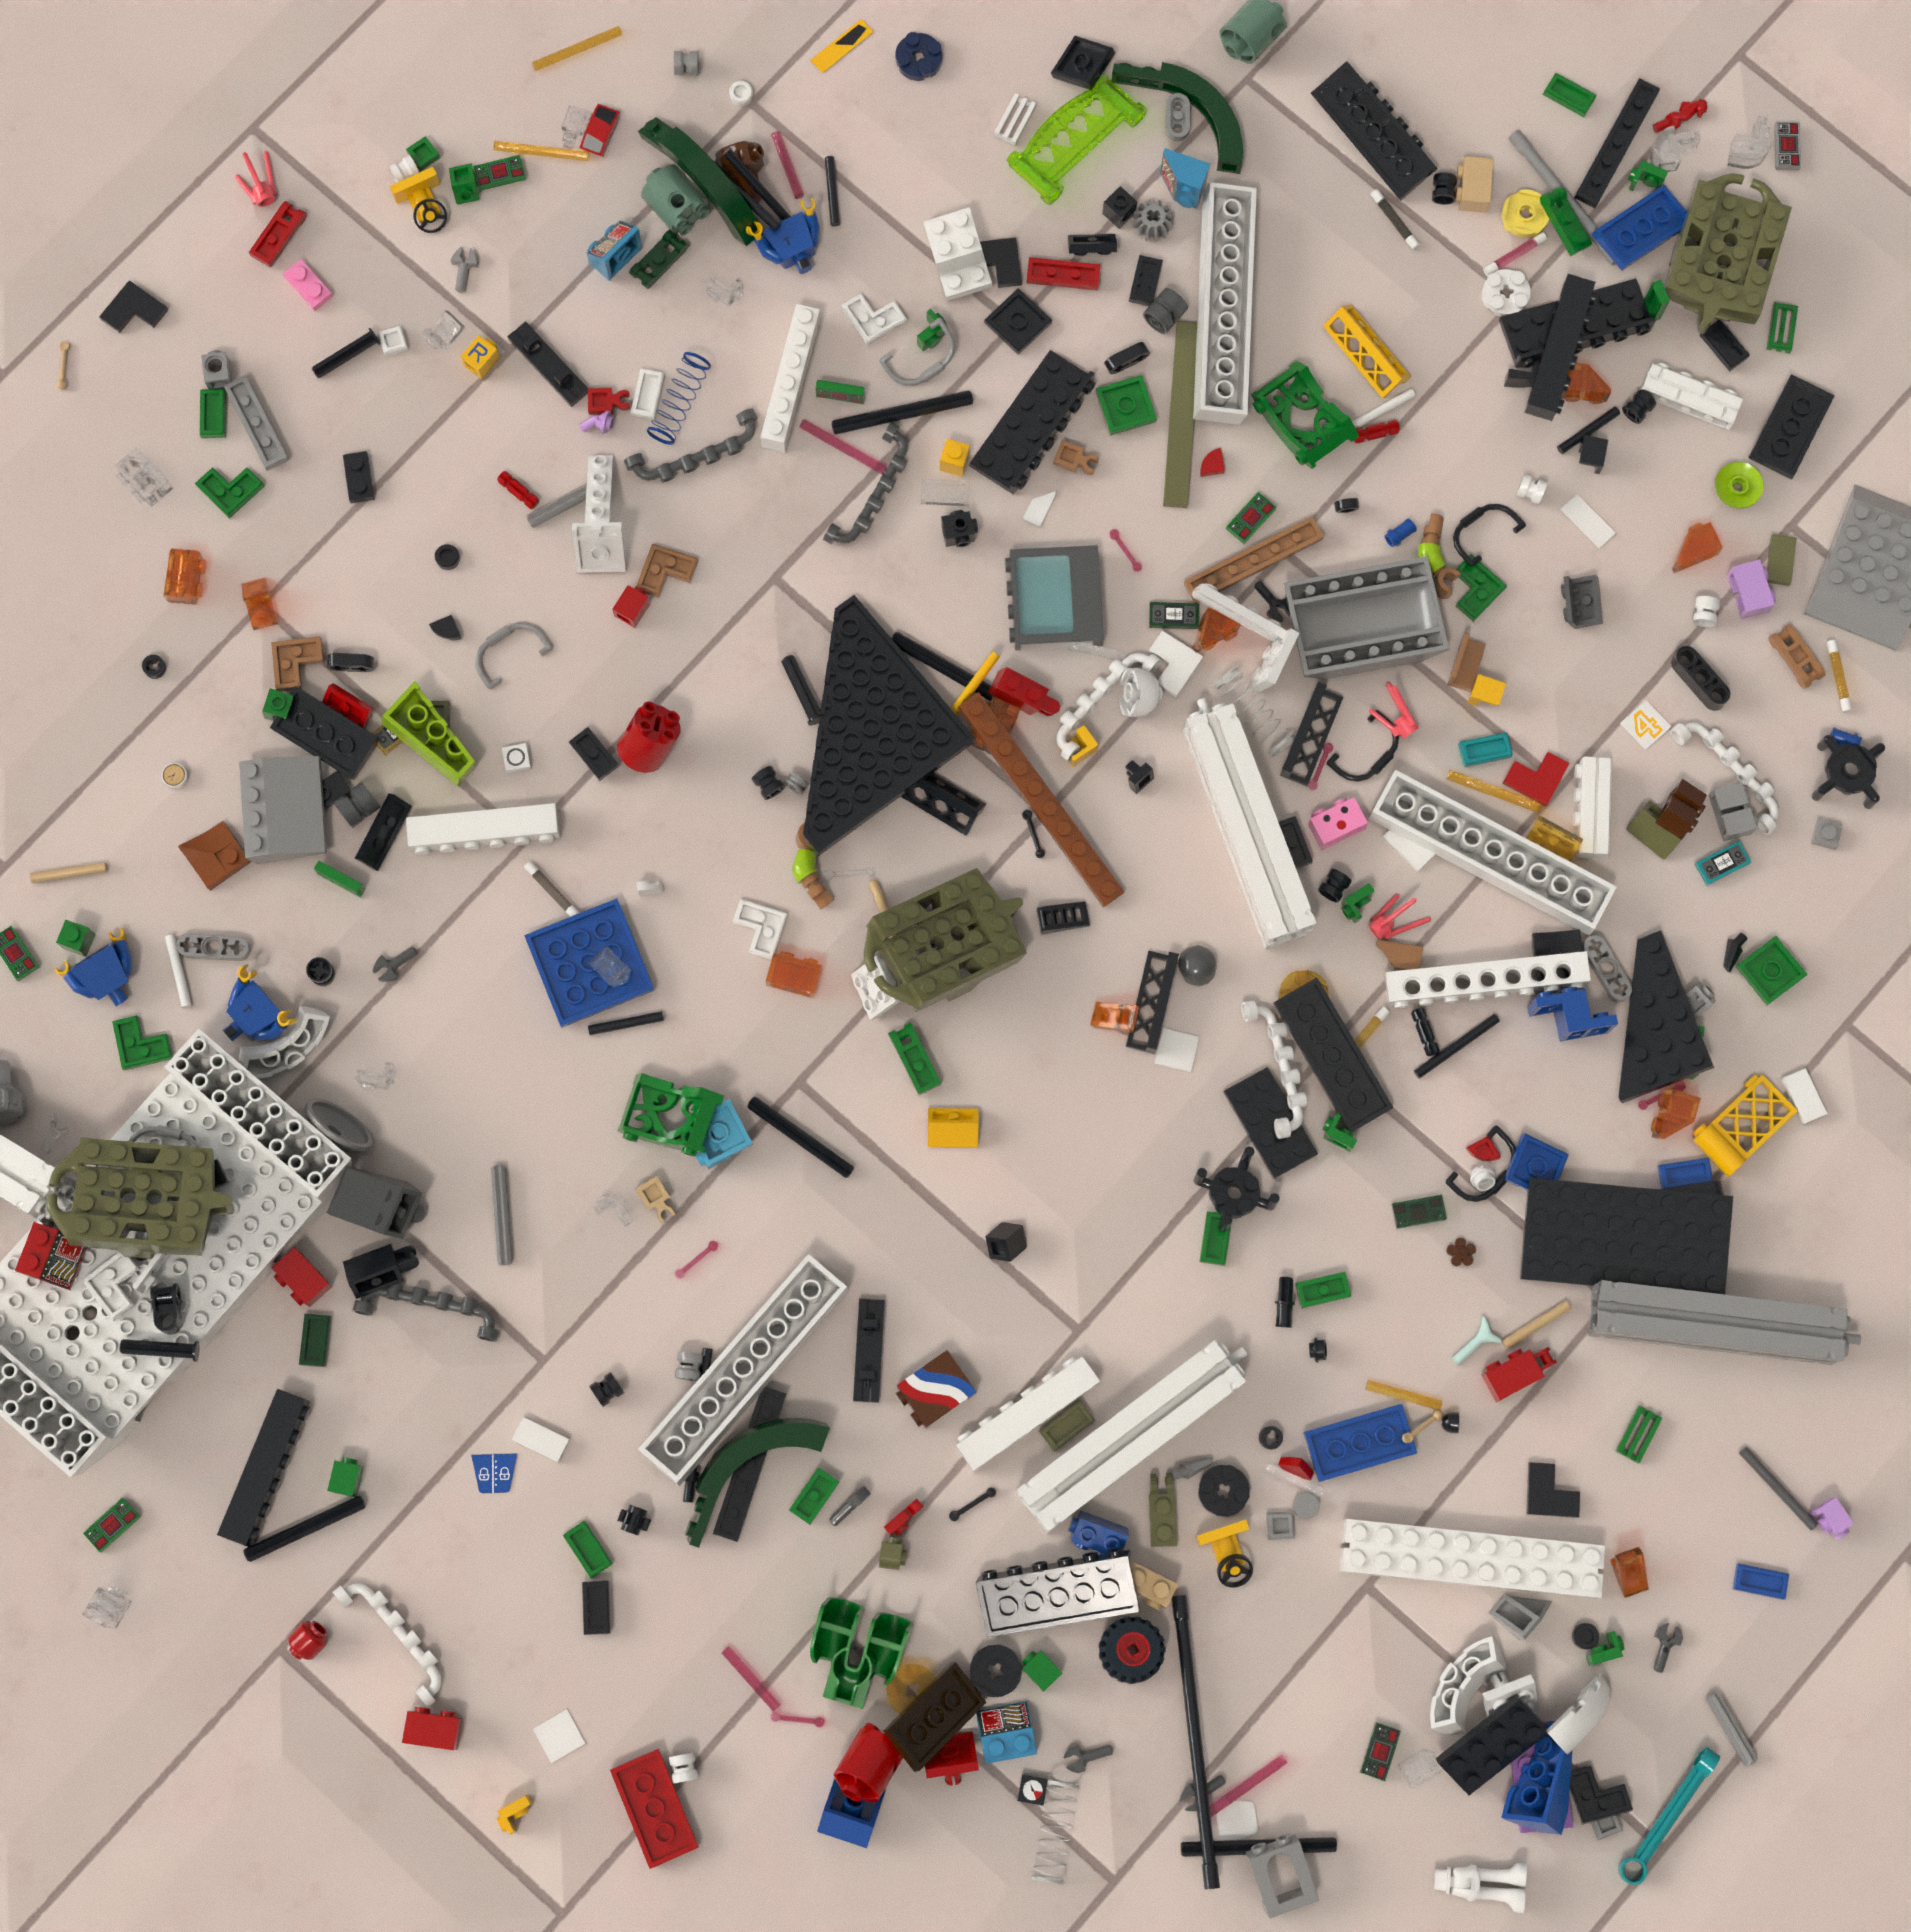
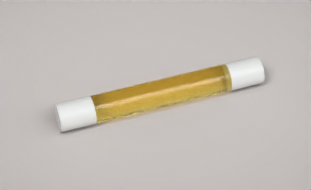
M1830 640L1826 643L1842 712L1852 711L1837 641Z
M1382 1006L1354 1041L1359 1049L1389 1015L1388 1009Z

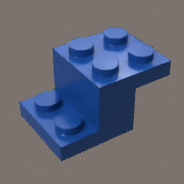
M1577 987L1563 989L1562 993L1554 995L1552 991L1537 994L1538 997L1534 998L1527 1007L1529 1017L1554 1013L1560 1042L1608 1034L1618 1025L1616 1014L1608 1015V1012L1594 1014L1593 1018H1591L1585 989L1577 990Z

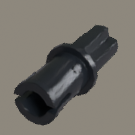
M1291 1277L1279 1278L1278 1301H1275V1304H1277L1275 1327L1292 1328V1309L1295 1302H1292L1293 1278Z

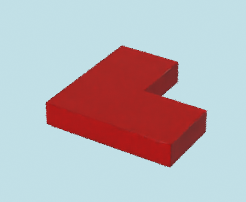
M1547 752L1537 772L1514 761L1502 784L1546 807L1570 763L1550 752Z

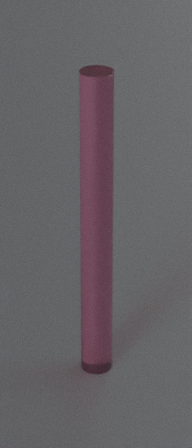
M805 419L802 420L799 428L882 475L886 471V465Z
M1283 1755L1278 1756L1211 1804V1818L1286 1765L1287 1761Z

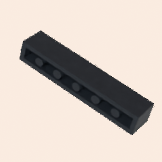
M1567 274L1524 413L1550 421L1553 420L1556 413H1561L1565 401L1561 399L1562 392L1567 393L1571 378L1567 377L1569 370H1574L1578 358L1574 356L1575 349H1580L1584 339V335L1580 334L1582 326L1587 327L1591 313L1587 312L1588 306H1593L1597 296V291H1593L1595 281Z
M280 1389L276 1390L217 1533L218 1536L248 1547L252 1543L257 1542L261 1533V1529L258 1527L262 1518L266 1519L271 1509V1504H269L272 1494L277 1493L280 1487L281 1480L279 1476L282 1469L286 1470L290 1463L291 1455H288L292 1445L296 1446L301 1435V1431H299L302 1421L307 1420L310 1414V1401Z

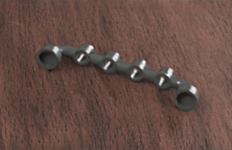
M753 408L740 412L736 415L740 426L746 427L742 435L732 436L717 445H710L694 454L684 455L678 460L662 464L654 470L646 471L642 468L645 460L641 453L627 457L624 463L628 471L633 470L636 476L642 480L650 481L660 478L662 483L675 478L673 473L682 469L684 474L690 473L697 469L696 463L705 460L706 464L709 465L720 460L718 455L727 451L729 456L741 452V445L750 441L754 436V421L758 419Z
M891 422L882 437L883 440L890 444L895 440L898 443V450L881 476L875 490L867 500L851 531L847 534H842L839 532L841 527L831 523L823 538L827 543L831 545L834 541L841 544L850 543L861 532L864 534L868 532L873 522L869 520L872 512L879 513L884 504V501L881 499L883 493L891 492L896 483L892 479L896 471L902 473L908 460L904 459L908 450V442L905 436L898 431L900 426Z
M400 1283L363 1296L360 1300H355L352 1309L355 1313L372 1316L375 1305L370 1303L371 1299L375 1296H382L395 1301L401 1300L419 1306H430L443 1311H454L467 1316L481 1317L485 1321V1326H479L477 1338L497 1342L499 1331L495 1329L493 1314L488 1309L477 1306L478 1300L463 1297L462 1303L452 1301L453 1295L444 1292H438L437 1297L427 1295V1289L413 1287L412 1292L402 1290L403 1285Z

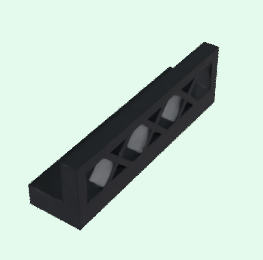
M1319 681L1280 776L1304 786H1308L1343 700L1342 696L1325 690L1327 685ZM1322 697L1336 701L1334 709L1323 712L1320 705ZM1318 709L1320 714L1315 716L1316 711ZM1331 714L1329 721H1327L1326 716ZM1322 718L1326 726L1325 731L1315 734L1311 724L1313 721ZM1309 731L1311 736L1306 738L1307 733ZM1322 736L1321 741L1319 743L1317 738ZM1313 740L1317 751L1306 756L1302 746L1304 743ZM1299 753H1300L1301 756H1302V758L1299 759V760H1297V758H1298V756H1299ZM1313 758L1312 763L1310 765L1308 760ZM1302 762L1305 763L1308 770L1306 778L1292 773L1295 765Z
M934 772L901 796L965 836L969 834L976 818L983 812L986 803ZM919 787L923 789L927 798L920 800L915 797L913 788ZM934 801H943L948 811L941 812L937 810ZM956 813H963L970 817L966 826L957 822Z
M1148 951L1126 1043L1127 1048L1155 1054L1179 954L1169 952L1168 955ZM1152 958L1166 961L1164 971L1157 975L1154 974L1150 967ZM1148 972L1152 976L1149 980H1147ZM1163 975L1162 982L1160 983L1157 978ZM1155 981L1160 989L1159 994L1149 999L1144 989L1147 984ZM1143 996H1144V998L1146 999V1002H1144L1143 1004H1141L1142 998H1143ZM1157 999V1003H1156V1007H1155L1152 1002ZM1149 1004L1154 1012V1016L1144 1023L1139 1015V1010ZM1138 1019L1141 1025L1135 1028ZM1152 1023L1151 1029L1149 1031L1146 1026ZM1142 1028L1148 1035L1147 1046L1132 1042L1134 1033Z

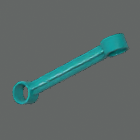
M1707 1746L1699 1753L1692 1765L1691 1771L1632 1857H1626L1620 1862L1618 1873L1623 1881L1637 1885L1645 1880L1647 1876V1863L1703 1780L1715 1769L1720 1760V1755ZM1629 1861L1639 1862L1642 1868L1641 1875L1635 1880H1629L1624 1874V1867Z

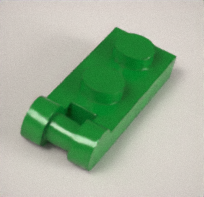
M1560 186L1553 189L1552 193L1548 192L1541 195L1540 203L1569 255L1573 256L1590 247L1592 242L1567 200L1566 190Z
M911 1022L904 1025V1028L897 1032L895 1030L889 1032L888 1036L918 1095L940 1086L941 1082ZM909 1037L911 1043L903 1046L901 1040Z

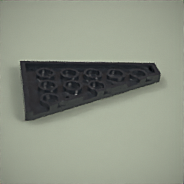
M1661 930L1637 940L1618 1096L1621 1103L1715 1068Z

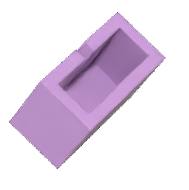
M1756 560L1733 566L1729 570L1727 577L1733 594H1740V597H1736L1735 601L1741 619L1770 612L1775 605L1776 596L1773 589L1769 588L1767 582L1768 572L1765 566L1762 567L1761 561Z

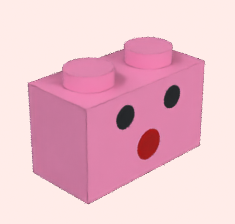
M1354 797L1349 800L1346 798L1340 799L1333 804V808L1326 811L1323 808L1311 815L1312 818H1310L1308 826L1321 850L1366 829L1368 822Z

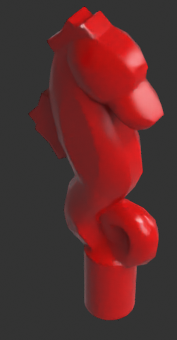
M1706 100L1683 101L1679 109L1680 112L1669 113L1664 120L1653 124L1654 132L1658 133L1668 128H1679L1681 121L1691 119L1696 112H1698L1697 117L1701 118L1703 113L1707 112Z

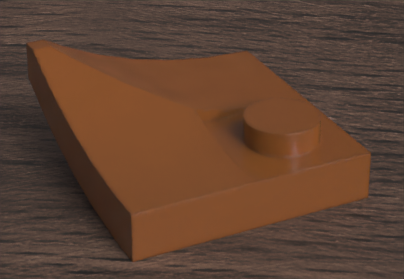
M223 821L205 833L178 846L210 891L251 863L250 860L245 858L244 850Z

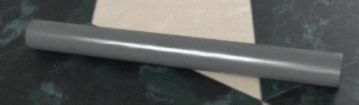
M1747 1447L1739 1452L1743 1459L1810 1531L1818 1525L1812 1516Z

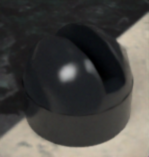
M1451 1412L1443 1416L1441 1426L1446 1432L1459 1433V1413Z

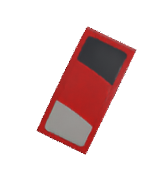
M597 104L579 148L604 157L610 136L614 134L621 112Z

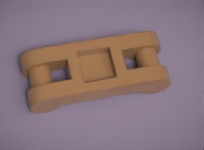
M1791 624L1782 628V632L1779 634L1774 633L1768 637L1771 646L1781 655L1803 689L1809 687L1815 679L1820 680L1826 675L1823 667ZM1787 639L1792 642V644L1788 647L1784 643V641H1786ZM1806 665H1808L1811 670L1808 673H1806L1803 669V667Z

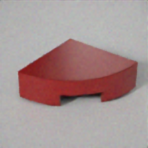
M1218 448L1208 453L1203 459L1200 477L1224 474L1225 468L1221 448Z
M1487 1136L1466 1147L1469 1154L1481 1161H1495L1501 1158L1492 1140Z
M1281 1457L1278 1463L1283 1470L1296 1477L1311 1480L1313 1477V1470L1302 1458Z

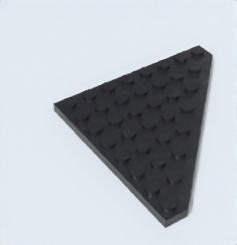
M855 595L836 607L834 611L803 838L818 856L976 741L973 734Z

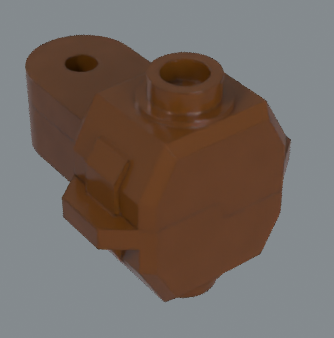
M741 141L718 150L715 154V162L758 203L761 202L762 198L723 156V153L730 148L759 180L758 173L764 166L762 146L756 142Z

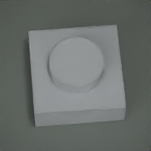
M1819 818L1816 821L1811 844L1836 850L1843 825Z

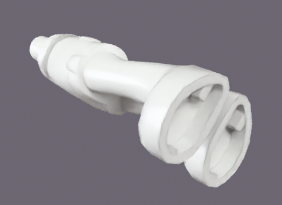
M1518 1862L1510 1869H1485L1472 1864L1452 1869L1447 1866L1446 1870L1435 1869L1433 1888L1434 1890L1445 1891L1446 1895L1450 1893L1466 1898L1469 1902H1473L1475 1899L1505 1902L1510 1905L1513 1912L1523 1914L1525 1909L1524 1889L1480 1886V1881L1500 1882L1525 1887L1527 1864Z

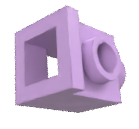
M1837 1497L1828 1499L1809 1512L1812 1517L1818 1516L1820 1528L1826 1534L1834 1535L1836 1540L1850 1532L1848 1527L1854 1524Z

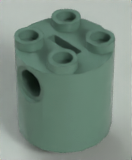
M1248 0L1220 29V38L1227 54L1234 59H1239L1247 64H1253L1287 28L1282 16L1284 12L1282 6L1277 2L1271 3L1269 0Z
M671 164L662 169L656 168L647 176V183L642 189L641 197L673 233H679L681 236L686 235L698 219L702 220L709 214L710 210L707 207L708 199L677 165Z

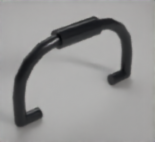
M1487 504L1483 507H1477L1460 520V524L1454 531L1453 542L1458 554L1469 566L1473 567L1482 560V557L1478 555L1471 559L1463 550L1459 542L1461 530L1467 528L1483 516L1484 512L1500 510L1516 521L1518 525L1513 528V531L1517 534L1526 527V523L1509 507L1500 504Z
M1375 710L1378 714H1380L1383 718H1385L1389 723H1391L1394 726V724L1384 714H1382L1379 710ZM1373 715L1367 718L1370 723L1376 719ZM1392 734L1393 742L1390 750L1386 751L1366 774L1357 776L1343 771L1334 763L1339 758L1337 753L1332 755L1327 761V765L1346 780L1356 782L1368 780L1373 775H1378L1394 758L1393 755L1398 748L1399 736L1394 737Z
M1495 1125L1486 1136L1491 1139L1497 1133L1510 1148L1512 1160L1516 1146L1510 1137L1499 1126ZM1504 1170L1499 1175L1491 1189L1477 1196L1468 1195L1453 1182L1458 1177L1455 1171L1446 1179L1445 1183L1466 1201L1479 1202L1488 1199L1493 1194L1496 1195L1507 1183V1181L1503 1180L1507 1170Z

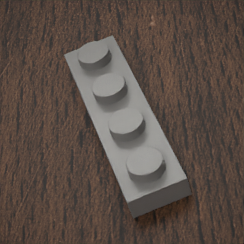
M246 375L224 385L266 470L268 471L288 461Z

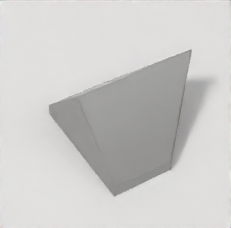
M1505 1593L1489 1614L1518 1640H1525L1542 1621L1552 1601L1512 1597Z

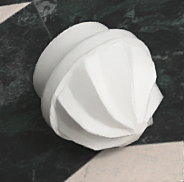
M1476 1166L1471 1171L1470 1182L1479 1191L1489 1190L1495 1185V1173L1488 1166Z

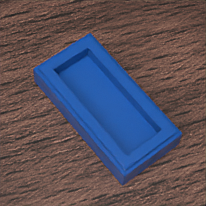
M1709 1158L1657 1166L1662 1189L1713 1181Z
M1736 1564L1732 1590L1786 1600L1789 1574Z

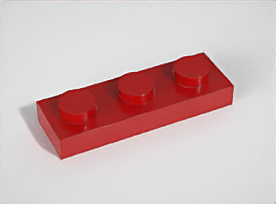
M1029 257L1026 283L1098 290L1100 264Z

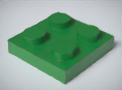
M1142 375L1096 388V395L1110 436L1156 422L1157 418Z
M1777 936L1773 937L1736 966L1737 970L1767 1006L1808 975Z

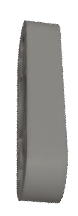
M183 934L176 941L177 951L185 958L243 961L251 952L249 943L244 938L237 936ZM190 940L193 945H201L202 953H199L200 950L193 947L187 952L182 946ZM211 941L220 943V949L215 954L207 952V945ZM225 942H227L228 947H237L238 943H240L244 950H241L239 955H236L234 950L226 949Z
M1598 935L1588 937L1583 943V950L1587 951L1588 963L1608 997L1617 1003L1624 1002L1632 993L1630 982L1605 940ZM1590 942H1592L1594 945H1600V948L1597 950L1600 957L1603 954H1605L1607 957L1601 958L1596 963L1595 959H1597L1599 956L1597 955L1595 950H1589V947L1591 946ZM1607 962L1613 966L1614 971L1612 975H1604L1601 972L1600 966L1602 963ZM1616 975H1618L1619 977L1615 981L1618 987L1625 988L1623 996L1620 993H1614V990L1616 989V985L1614 982H1611V984H1608L1607 982L1612 980Z

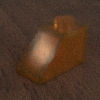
M1700 522L1688 529L1689 531L1682 541L1672 567L1674 573L1718 556L1723 546L1711 522L1704 525Z

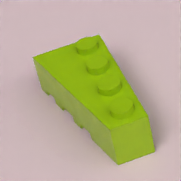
M414 681L383 714L382 725L455 786L459 787L474 770L475 761L457 736L449 729L445 720L435 710L428 697L421 691L417 682Z

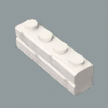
M1652 363L1641 390L1648 392L1657 403L1730 430L1743 401V398L1739 397L1738 393L1733 390L1726 389L1723 391L1716 388L1715 384L1710 381L1700 382L1693 379V376L1687 372L1677 373L1672 371L1664 363Z
M1585 756L1582 757L1579 764L1575 765L1574 777L1579 779L1578 788L1574 789V802L1578 803V812L1575 811L1573 814V826H1577V836H1573L1572 850H1576V858L1606 860L1610 855L1612 759Z

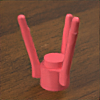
M264 151V159L269 185L264 181L260 182L248 154L243 152L242 155L255 182V185L252 187L253 191L239 175H235L236 180L249 195L254 205L257 204L259 207H265L272 204L278 193L274 186L268 152Z
M1387 682L1386 687L1402 716L1394 721L1396 724L1394 727L1373 709H1369V713L1387 727L1394 737L1400 734L1404 739L1417 730L1419 726L1411 716L1397 686H1392L1390 682Z
M1395 894L1378 914L1371 918L1368 926L1377 939L1381 940L1384 937L1387 941L1397 934L1430 922L1431 918L1427 917L1392 930L1395 927L1392 920L1417 901L1416 898H1412L1391 915H1384L1399 898V895Z

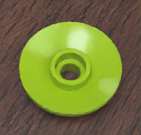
M1732 462L1725 465L1718 472L1715 479V490L1719 499L1724 504L1736 509L1748 508L1754 505L1760 499L1764 489V482L1759 471L1745 462ZM1733 486H1740L1741 491H1736Z

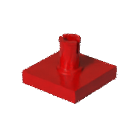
M973 1731L955 1734L925 1765L926 1777L945 1776V1783L953 1786L952 1776L955 1778V1785H958L962 1781L960 1773L979 1771Z

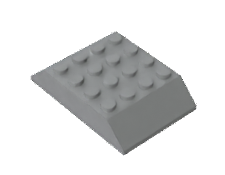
M1854 485L1807 605L1805 615L1892 650H1897L1911 623L1910 506Z
M1428 556L1284 583L1293 629L1299 632L1296 643L1304 677L1331 679L1422 662L1449 650Z

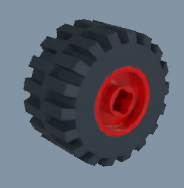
M1136 1616L1124 1617L1112 1623L1101 1636L1098 1647L1099 1659H1101L1103 1669H1106L1109 1676L1114 1677L1121 1683L1135 1684L1151 1678L1159 1671L1165 1659L1166 1647H1164L1163 1635L1161 1636L1158 1632L1160 1630L1156 1626L1154 1627L1147 1619L1143 1620L1141 1617Z

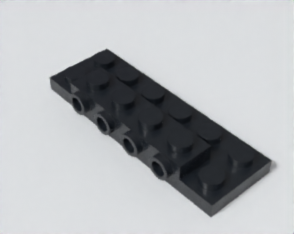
M1346 61L1311 94L1401 201L1438 168L1422 151L1421 147L1424 144L1415 134L1411 137L1407 133L1406 129L1409 126L1401 117L1396 119L1391 114L1394 108L1386 99L1381 102L1376 96L1379 91L1370 81L1366 84L1348 61Z

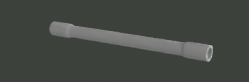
M1520 130L1514 132L1508 140L1526 158L1552 191L1560 186L1566 190L1567 200L1585 232L1597 245L1598 250L1610 265L1616 264L1592 236L1593 232L1598 229L1595 223L1545 164Z

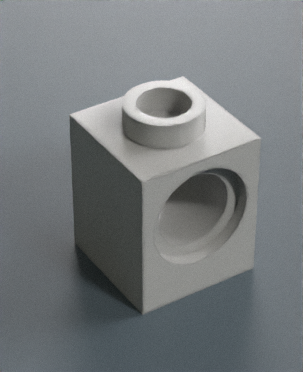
M214 350L208 352V354L201 355L204 382L207 388L225 389L224 385L233 381L230 360L226 352ZM222 366L220 371L212 372L214 367Z

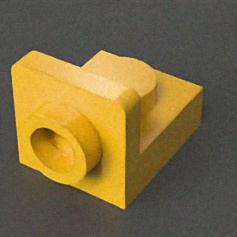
M525 1795L497 1811L500 1817L496 1819L503 1832L508 1831L509 1835L517 1832L510 1817L514 1816L516 1820L529 1813L527 1807L533 1804L529 1795Z

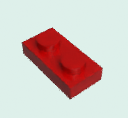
M334 683L328 686L322 700L323 703L363 728H366L374 710V707Z

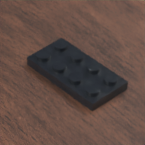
M1791 374L1748 458L1792 480L1835 395Z
M295 686L290 693L293 695V701L287 718L276 717L270 729L313 756L321 757V761L354 780L379 740V737Z
M1268 1067L1223 1092L1273 1180L1318 1155L1302 1125L1298 1129L1291 1131L1290 1137L1277 1138L1274 1130L1275 1119L1286 1117L1290 1122L1293 1119V1112L1289 1108L1287 1099Z
M1516 1694L1436 1757V1760L1449 1776L1470 1796L1548 1734L1546 1731L1548 1726Z

